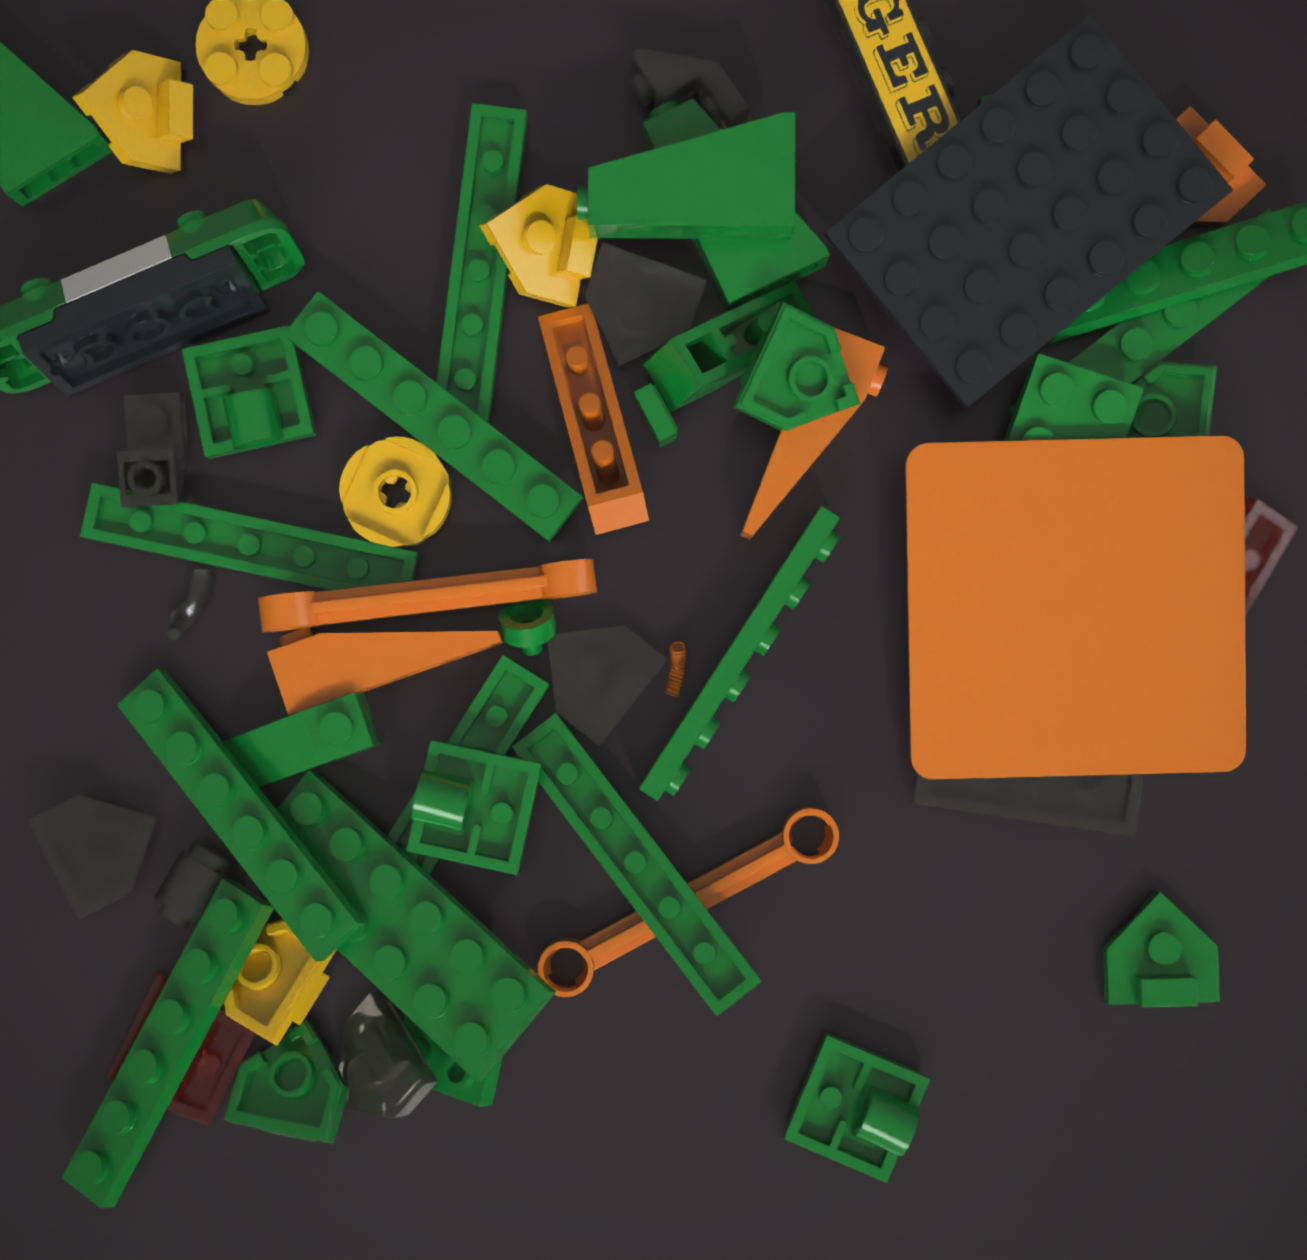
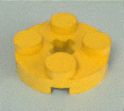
M212 0L206 7L205 17L201 21L196 35L197 59L205 75L214 87L237 103L263 105L278 100L284 96L283 91L291 87L295 80L298 83L307 67L309 45L305 30L290 5L284 0ZM257 36L260 42L267 43L266 50L257 51L256 59L249 61L244 51L239 50L241 42L247 40V37Z
M389 437L384 438L386 440L376 441L370 446H364L356 451L347 462L340 480V498L348 521L359 535L373 543L395 548L413 547L422 544L440 529L448 516L452 503L449 473L433 451L411 438ZM398 478L407 480L405 490L411 494L408 502H399L395 508L387 507L388 496L381 492L385 483L394 485Z

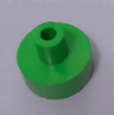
M537 599L512 602L504 606L499 613L503 640L511 646L521 648L522 654L526 656H534L542 652V644L549 641L556 633L554 608L546 600Z

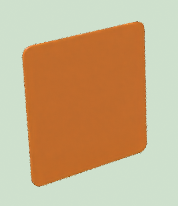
M1228 436L947 442L924 443L911 450L905 463L910 759L913 768L919 775L927 779L1204 773L1228 772L1234 770L1243 762L1246 755L1244 453L1236 440Z

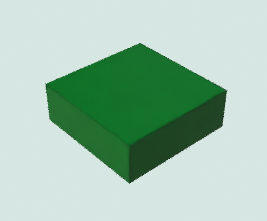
M650 383L635 391L634 401L658 447L661 448L675 441L678 436V428L656 386H652Z

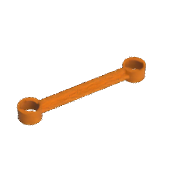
M578 559L533 567L327 591L283 593L259 597L258 604L262 632H279L343 622L537 599L582 596L597 593L593 559Z
M811 806L798 808L787 816L780 833L687 882V884L706 909H709L796 861L805 864H817L827 860L838 846L839 830L837 824L829 814L819 808ZM817 816L827 823L823 826L825 830L824 841L817 848L819 853L816 855H803L794 846H791L794 842L792 837L793 827L800 820V817ZM635 910L582 940L562 937L549 943L540 957L538 975L556 991L554 995L572 997L580 994L588 987L592 980L593 972L596 969L656 938V936ZM561 948H571L582 955L583 970L575 979L576 985L560 986L549 978V975L552 973L551 959Z

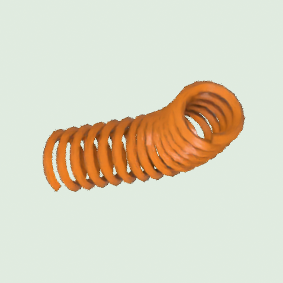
M675 642L669 648L671 658L670 671H673L669 672V674L673 676H668L669 679L667 681L669 683L666 684L668 686L666 690L668 691H665V693L677 698L680 697V691L682 690L680 687H682L681 683H683L681 679H684L683 675H685L684 672L686 671L683 669L686 667L685 660L687 658L683 642Z

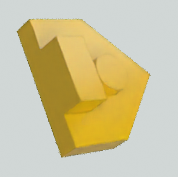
M131 50L118 57L108 66L107 70L72 97L86 116L91 115L111 142L108 143V146L122 164L167 174L181 171V143L193 139V84L181 82V62Z
M545 184L537 187L503 212L496 214L479 225L490 245H495L510 271L508 276L520 295L566 308L576 306L581 279L591 277L598 238H589L588 221L577 220V193Z
M283 919L266 924L224 1001L226 1016L278 1046L292 1021L301 1025L330 977L323 973L336 950L324 961H315Z

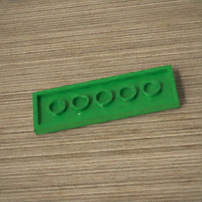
M308 770L276 810L365 922L337 950L475 1081L484 1080L556 991L318 772Z

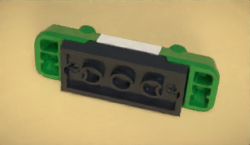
M249 199L210 216L205 211L200 210L188 212L176 221L177 230L53 283L48 278L32 279L21 286V297L0 306V390L12 394L24 393L52 382L68 397L263 313L268 308L261 292L296 276L305 264L302 252L286 225L259 200Z

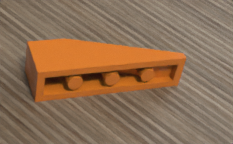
M591 303L538 316L595 534L598 535L649 521L642 486Z
M835 328L841 346L840 353L850 382L854 383L860 403L864 402L867 394L877 397L889 366L880 363L885 347ZM861 404L816 419L783 432L780 431L740 536L749 540L754 536Z
M304 628L279 637L281 647L268 651L267 654L288 716L354 692H366L495 647L505 643L500 631L319 633L313 636L311 628Z

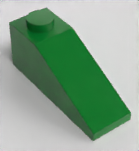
M795 281L789 282L671 338L643 364L670 412L713 392L744 374L761 334L768 330L779 304L785 302L816 318Z
M354 692L223 741V743L260 788L381 745L382 741L365 693Z

